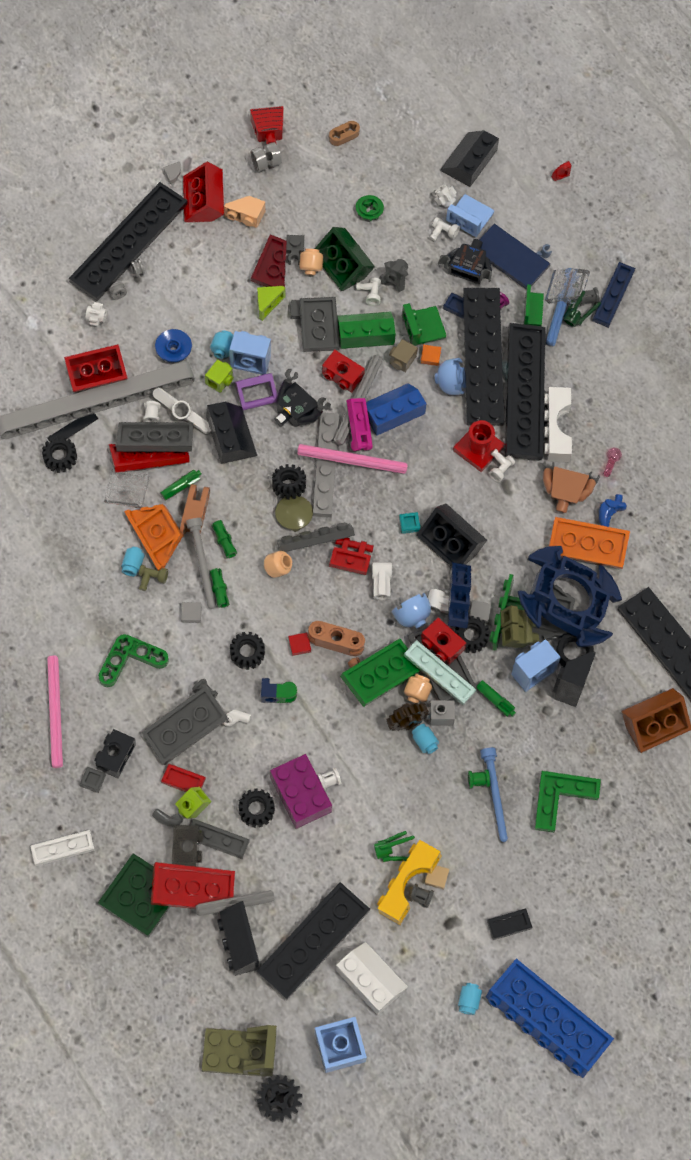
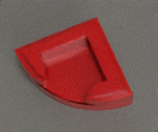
M569 161L560 165L552 173L553 181L570 176L572 165Z

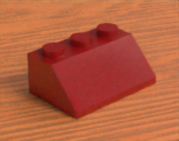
M207 161L183 176V195L188 200V204L184 208L185 222H213L224 215L223 169Z
M119 344L64 357L73 392L128 379Z

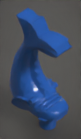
M616 494L615 501L606 499L600 505L598 517L601 526L609 527L611 516L617 511L626 510L627 505L622 502L623 495Z

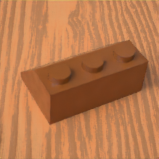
M674 688L621 711L626 729L640 753L691 730L684 696Z

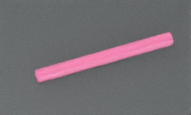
M299 444L297 454L301 456L403 474L406 473L408 467L405 462Z
M53 655L47 658L51 761L53 768H61L63 766L59 662L58 657Z

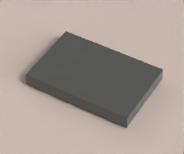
M336 297L300 298L303 352L338 351L339 335Z

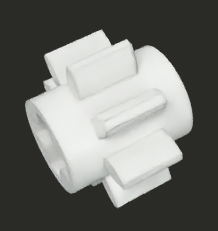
M443 185L435 191L436 198L434 200L438 206L442 204L444 207H448L456 200L454 198L456 197V191L453 186L447 187V185Z
M94 302L92 306L87 307L86 319H89L90 325L98 326L101 322H105L107 309L102 308L103 304Z

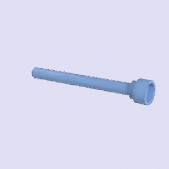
M485 748L480 750L481 759L484 760L489 770L499 838L501 842H506L508 837L494 764L497 757L496 748Z

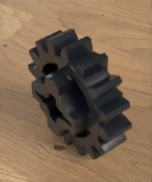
M276 1075L274 1081L269 1077V1084H261L264 1090L257 1092L262 1097L257 1099V1104H262L259 1111H266L265 1118L271 1115L272 1122H275L276 1118H280L281 1123H283L284 1117L292 1120L291 1113L298 1114L296 1107L302 1106L298 1099L303 1098V1095L297 1094L300 1086H293L294 1079L288 1082L286 1075L283 1077V1080H280L279 1076ZM278 1085H284L288 1088L281 1089L278 1087ZM270 1089L272 1093L271 1098L265 1101L266 1094ZM276 1095L284 1096L283 1103L275 1102ZM294 1096L293 1105L289 1108L288 1100ZM271 1109H280L282 1113L274 1112Z

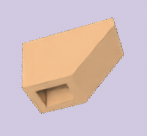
M251 196L226 203L224 206L225 217L256 228L265 213V201Z

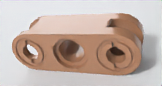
M191 484L180 526L183 537L186 532H190V529H187L186 520L201 518L203 526L210 496V487L204 486L201 499L198 501L195 500L197 485Z
M314 621L309 626L308 638L311 644L350 656H359L364 651L365 638L358 631L323 621ZM339 636L341 640L334 641L332 637Z

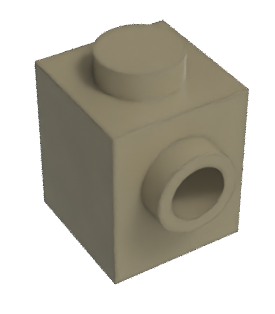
M402 339L397 347L394 346L389 353L391 357L390 364L396 370H402L406 373L417 357L418 347Z

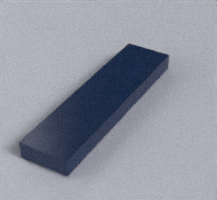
M621 262L618 263L592 322L607 328L610 327L636 268Z

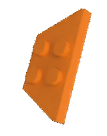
M160 504L153 507H142L138 510L124 511L157 570L165 568L183 537L167 507Z

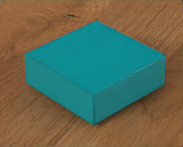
M418 512L399 514L402 534L419 532L421 527Z

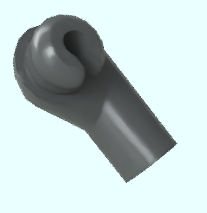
M156 809L152 814L153 818L173 828L180 827V824L183 822V818L179 814H175L171 818L159 809Z

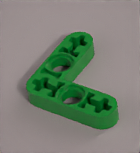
M120 635L116 639L99 672V681L104 687H112L117 682L129 657L152 667L162 669L168 665V654L165 650L132 636ZM125 641H128L129 646H124L122 654L120 652L122 648L121 642L124 643ZM140 647H144L148 652L146 655L140 656L137 654V650ZM162 655L163 660L157 662V659L155 657L159 658ZM117 656L122 661L119 665H113L111 659ZM110 669H112V679L105 681L103 676H108Z

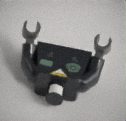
M287 369L285 372L287 379L283 381L276 400L279 415L274 420L280 427L287 422L294 427L313 424L321 416L323 409H329L331 404L327 402L323 406L326 398L321 397L317 402L296 382L292 383V380L298 378V372H295L294 376L290 377L292 369Z

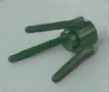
M576 286L568 309L563 316V321L572 327H576L577 324L581 326L583 321L601 305V302H598L581 317V312L577 308L585 295V291H582L573 307L579 286Z

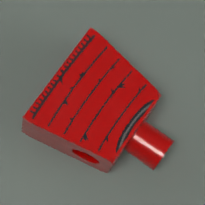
M283 106L250 109L251 124L257 141L269 144L282 140Z

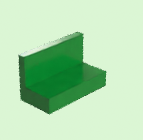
M527 284L523 324L542 327L544 293L531 292V285Z

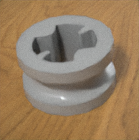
M140 259L136 263L131 262V267L136 277H139V274L145 275Z
M122 282L110 286L109 292L113 299L123 298L127 294V290Z

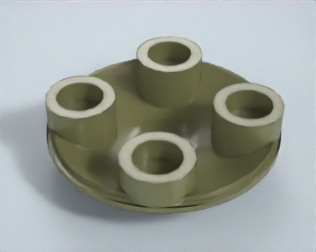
M297 495L296 499L290 497V500H286V497L279 501L275 509V517L280 525L294 532L307 526L313 516V508L310 502L304 497H298Z

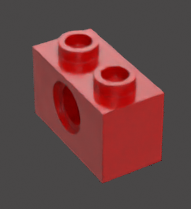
M334 350L323 363L322 374L327 380L334 381L340 388L352 393L361 382L365 374V368L337 350Z
M439 617L421 635L422 644L427 649H432L436 656L448 665L466 648V642ZM444 640L447 644L440 645L437 641Z

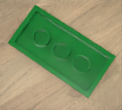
M398 639L346 670L340 677L361 705L365 707L407 681L409 677L420 673L421 670L404 657V653L408 648L401 639Z

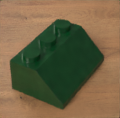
M332 227L314 248L323 254V268L341 291H345L364 280L375 268L374 264L346 228Z

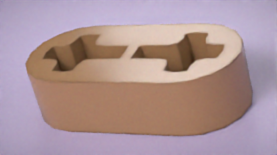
M348 121L333 128L329 132L330 143L334 146H340L357 138L360 132L359 124L355 121Z

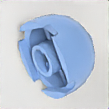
M460 358L444 361L439 366L438 373H435V383L439 384L440 389L446 394H464L462 387L466 388L465 369L460 367L459 363H462Z
M423 593L401 603V609L394 608L391 611L399 624L408 628L415 626L418 629L426 624L425 620L431 613V605L426 594Z

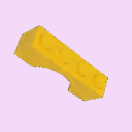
M421 840L417 844L414 843L408 853L410 855L409 858L401 863L398 869V876L396 879H391L387 894L385 896L382 895L377 903L379 913L398 925H401L410 910L409 902L404 896L406 884L417 874H432L442 857L441 851Z

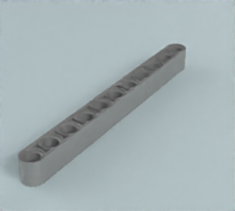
M180 362L130 377L127 380L102 385L0 416V436L2 439H10L151 397L156 388H161L168 392L188 386L195 381L189 362Z

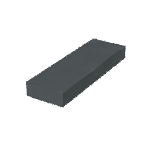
M193 819L186 835V839L243 859L250 839Z

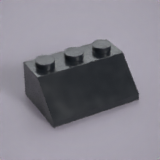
M485 130L468 132L440 171L471 187L497 152L499 138Z
M226 401L207 405L206 418L221 464L256 457L257 452L242 407Z
M448 504L437 506L416 534L451 567L452 562L466 565L487 542L484 536Z
M591 651L567 662L565 668H560L552 691L556 693L554 700L574 707L577 706L596 652Z
M240 901L221 911L220 919H217L219 930L224 931L225 938L222 939L224 950H229L231 957L227 959L229 970H234L235 976L259 969V959L243 901Z

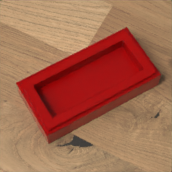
M168 764L161 783L187 792L192 787H200L202 789L206 777Z

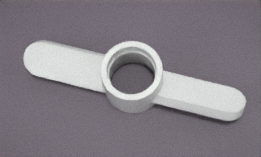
M156 388L153 391L154 398L171 409L177 419L193 422V426L205 434L211 432L208 422L193 412L191 406L186 401H178L161 388ZM180 404L187 405L189 409L188 414L184 417H179L176 414V408Z

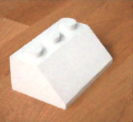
M366 942L352 950L336 965V971L377 1015L382 1013L408 988Z

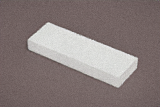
M90 830L30 846L35 866L95 851Z

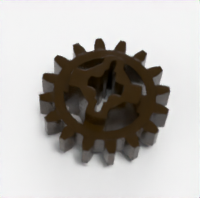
M423 702L419 704L406 703L394 710L393 714L389 715V718L386 719V722L392 731L403 729L407 731L422 723V719L429 715V711Z

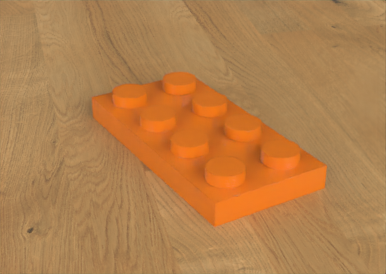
M555 517L549 546H562L563 553L561 557L566 556L573 560L623 569L630 531Z

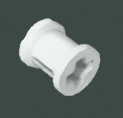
M155 401L144 403L146 410L143 422H160L158 410L161 408V404Z
M336 768L322 775L320 773L317 774L324 790L335 784H342Z

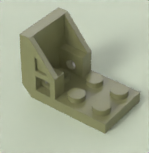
M264 1025L247 1028V1031L206 1028L202 1072L261 1077L273 1076L277 1026Z

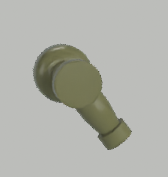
M141 565L139 576H142L139 590H147L150 577H155L158 579V582L165 584L168 577V569L161 568L158 571L146 568V565Z

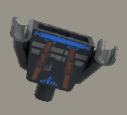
M473 239L471 246L462 244L460 248H455L447 255H441L438 265L444 264L445 269L449 265L448 274L477 284H481L482 279H488V282H491L492 267L490 259L486 257V251L481 249L483 242L478 239Z

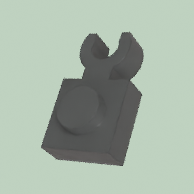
M287 235L286 254H289V265H291L292 259H297L299 265L300 254L304 251L305 235Z

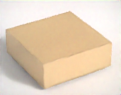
M436 866L432 874L427 873L425 885L444 890L449 869Z

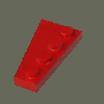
M109 444L115 473L190 462L188 452L117 451L116 444Z

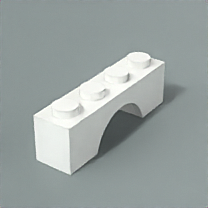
M549 387L548 393L544 394V405H547V410H544V421H547V427H544V438H547V443L544 444V454H547V461L570 462L572 437L565 435L559 429L557 419L570 411L571 388Z

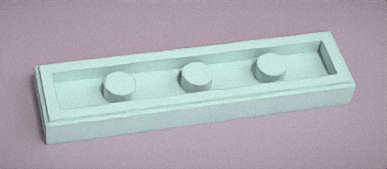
M416 640L404 653L405 658L462 705L476 692L472 685L419 641Z

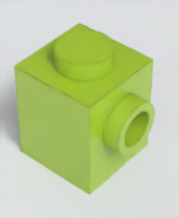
M217 359L205 374V384L221 393L233 381V368L228 363Z
M192 787L175 805L179 808L178 811L184 818L191 819L196 818L212 801L200 787Z

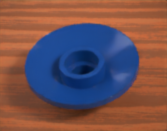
M170 329L158 336L155 349L158 356L163 360L179 362L190 354L192 342L185 332L178 329Z

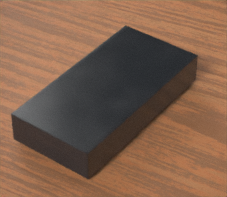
M526 908L487 919L493 940L533 928Z

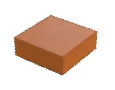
M423 344L421 363L439 366L441 347Z

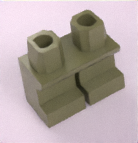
M511 605L501 611V628H503L502 646L524 648L539 641V634L532 632V628L536 627L535 624L529 619L525 611L519 610L517 606Z

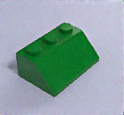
M391 312L337 315L340 349L395 345L396 333L394 318Z

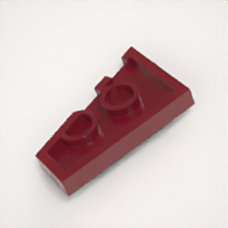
M271 234L269 235L251 276V282L264 287H285L286 240Z

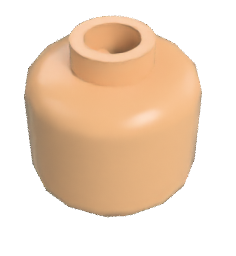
M305 249L300 254L299 268L305 271L306 275H316V272H320L323 268V254L319 253L318 249Z
M277 551L265 557L264 569L270 577H280L291 571L292 559L286 552Z
M418 674L409 677L404 688V694L408 696L407 700L412 703L427 701L432 689V685L429 683L430 679Z

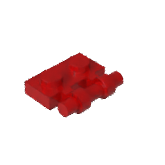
M348 537L336 540L335 544L341 545L342 548L334 547L329 567L367 575L371 555L364 553L365 551L372 553L374 545L367 544L365 541H353ZM348 548L358 549L359 551H350Z

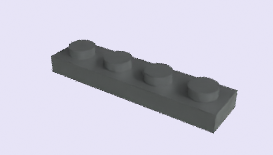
M343 522L332 528L321 527L315 532L304 531L298 536H284L281 540H277V545L280 551L288 552L355 536V533L350 523Z

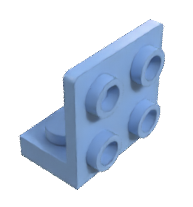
M464 194L456 206L452 204L449 206L446 221L459 225L460 229L477 237L494 214V210Z

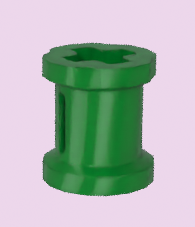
M489 770L473 773L468 771L469 788L472 789L473 786L490 787Z

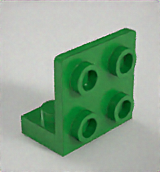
M410 303L403 304L402 318L412 345L416 346L446 338L447 335L436 306L415 311V309L411 308Z

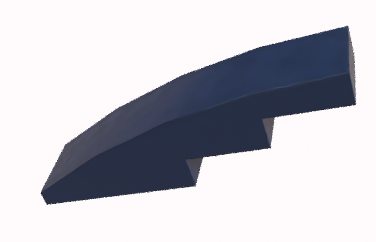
M452 562L448 626L467 628L471 565Z

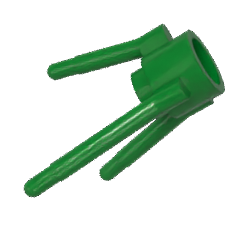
M403 831L385 840L378 841V843L374 844L377 859H383V862L407 861L409 857L389 855L393 854V846L413 840L415 836L412 835L396 840L407 834V831Z

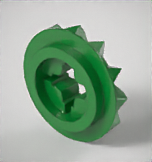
M363 196L356 203L357 214L363 220L369 219L372 221L375 218L378 219L383 214L384 204L376 196ZM373 204V209L367 212V208Z

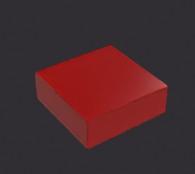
M307 632L288 636L292 656L311 652Z

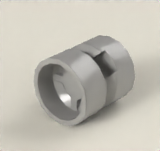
M275 142L266 144L263 149L258 147L250 151L251 159L257 172L266 170L269 165L274 167L282 163L281 155Z

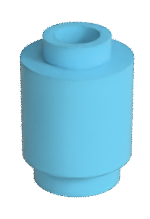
M131 547L126 550L121 565L122 573L134 577L139 573L145 556L140 548Z
M421 724L412 731L413 739L423 753L431 754L438 749L439 741L428 726L426 727L425 724Z
M467 983L466 986H462L458 1003L460 1007L459 1012L475 1015L476 1011H478L482 990L478 989L479 985Z

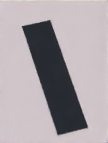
M95 413L77 418L47 437V439L50 441V438L53 437L54 440H57L56 436H59L61 440L62 436L68 439L99 418Z

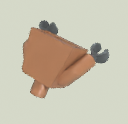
M544 461L543 482L546 492L551 495L552 499L558 500L556 511L567 513L569 503L577 504V502H583L592 494L595 485L599 481L600 475L597 478H593L591 475L592 471L589 475L555 467L554 462H552V466H547L546 461Z

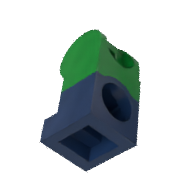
M262 678L261 703H292L297 699V686L293 682L270 684V678Z

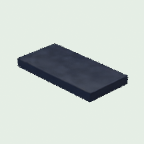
M495 223L479 239L483 242L481 249L486 251V257L490 259V263L525 289H527V284L532 287L550 267V263Z

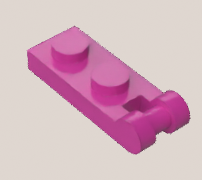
M348 399L346 402L353 440L351 448L353 451H360L361 449L364 451L371 450L373 444L366 399Z

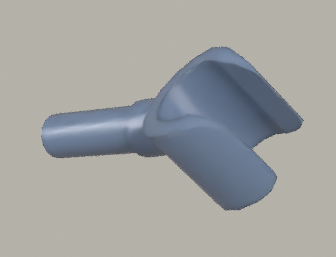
M545 244L542 250L536 253L543 258H549L552 251L547 252L550 245Z

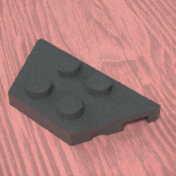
M553 585V592L558 602L565 608L573 611L575 598L563 592L562 588L558 585ZM542 615L541 626L539 628H532V632L539 634V642H543L545 639L549 641L562 638V636L568 633L550 623Z

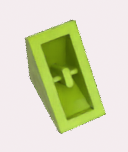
M284 286L257 287L259 319L261 321L286 297V288Z

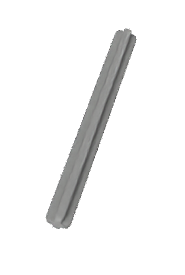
M373 355L353 398L366 397L383 361L380 355ZM348 410L334 438V442L339 446L344 444L351 430Z

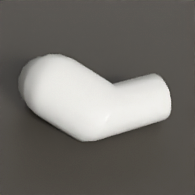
M232 710L227 713L229 719L223 724L225 726H232L238 721L249 724L251 714Z

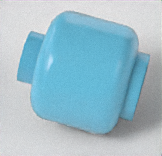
M222 330L214 335L210 349L215 357L219 359L230 357L229 349L233 339L231 332Z

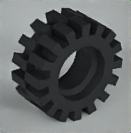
M56 436L57 440H54L52 437L50 438V443L46 441V446L42 448L44 463L53 472L55 469L57 473H60L61 469H63V473L67 472L66 468L71 470L72 465L75 466L77 452L75 445L69 438L66 440L64 436H62V440L59 436ZM62 449L67 452L66 457L60 460L54 459L52 456L56 450Z
M285 464V468L283 466H279V469L276 468L275 473L273 472L272 474L273 492L277 496L280 495L282 499L286 496V500H290V497L296 499V495L300 497L301 493L304 494L306 489V474L304 470H301L299 466L295 468L293 464L291 467H289V464ZM294 480L295 483L285 484L283 481Z
M470 616L467 628L455 627L454 632L466 642V653L470 651L476 653V650L482 651L489 638L488 625L485 626L484 620L480 621V617L474 619V616ZM470 628L475 629L479 633V637L474 641H470L465 638L464 632Z
M242 632L241 636L237 634L236 639L233 638L232 644L230 643L231 660L234 661L236 666L239 665L241 669L246 667V670H249L251 666L253 669L256 668V665H260L261 660H264L265 645L262 638H258L256 633L252 635V632H249V634ZM243 645H252L255 649L254 654L250 657L243 656L240 653V648Z
M255 788L252 792L250 789L239 800V815L241 820L246 822V825L249 826L251 824L254 828H256V825H259L260 828L263 827V824L267 825L269 820L273 819L275 803L268 792L265 793L263 789L258 791V788ZM252 802H261L265 807L264 811L259 815L252 814L249 811V806Z

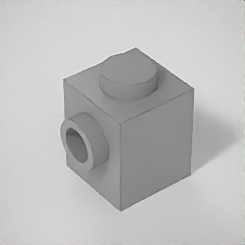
M431 700L430 707H427L429 715L426 716V719H430V726H453L455 721L454 701Z

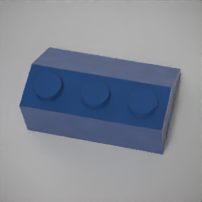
M407 383L366 402L369 424L375 435L378 436L424 415L427 403L419 390Z

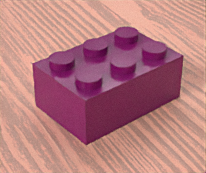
M306 754L270 770V779L295 829L332 813V804Z

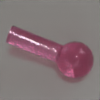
M616 447L610 448L607 452L609 460L603 472L605 477H610L615 462L619 461L622 457L621 450Z

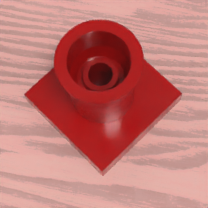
M479 420L470 426L469 431L453 447V451L482 472L495 458L491 455L492 451L497 449L500 453L505 448V443L495 437V429L492 424Z

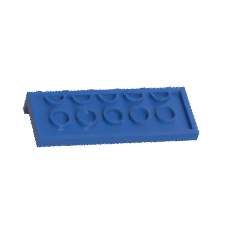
M517 958L486 995L488 1002L493 1007L499 1008L507 1019L517 1023L524 1033L534 1037L541 1047L547 1048L558 1061L564 1062L575 1075L582 1078L585 1077L614 1040L611 1035Z

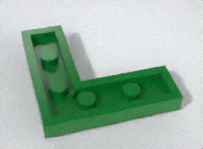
M541 771L534 830L555 832L559 795L598 800L601 779Z

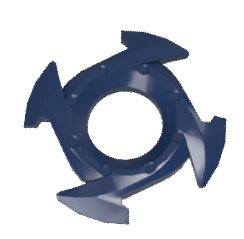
M548 546L530 554L528 560L541 566V569L536 575L531 593L527 594L525 591H518L517 593L525 613L537 628L541 626L542 615L553 625L576 636L578 639L576 644L579 647L594 646L609 639L613 635L612 632L596 627L605 617L609 600L615 603L621 601L622 597L616 582L605 567L600 565L596 573L591 568L566 556L561 558L563 553L562 546ZM559 578H570L579 582L588 593V609L577 612L562 606L553 592L554 581Z

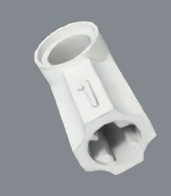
M372 562V579H374L373 599L378 601L390 599L391 562Z
M431 589L428 595L431 613L440 614L442 612L448 614L449 596L441 590Z

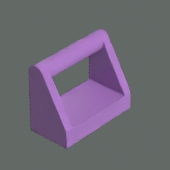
M272 373L234 382L243 410L276 403L277 392ZM268 382L272 396L249 402L244 401L242 388Z

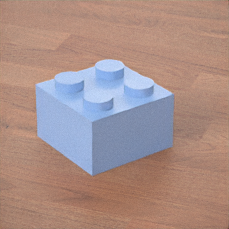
M235 331L229 349L230 366L234 369L261 375L266 374L271 359V339L263 335L256 336L245 331Z
M546 639L541 643L539 641L531 646L530 651L527 653L522 652L515 658L516 661L511 675L525 692L557 669L560 656Z
M356 1017L315 1027V1036L325 1073L366 1062L367 1056Z

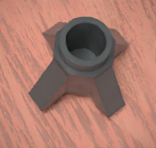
M403 259L385 262L386 272L379 277L381 283L389 281L395 284V289L399 292L405 290V277L408 276L407 262Z

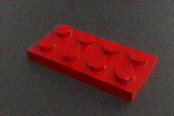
M155 862L151 904L196 909V906L201 903L233 898L235 871Z

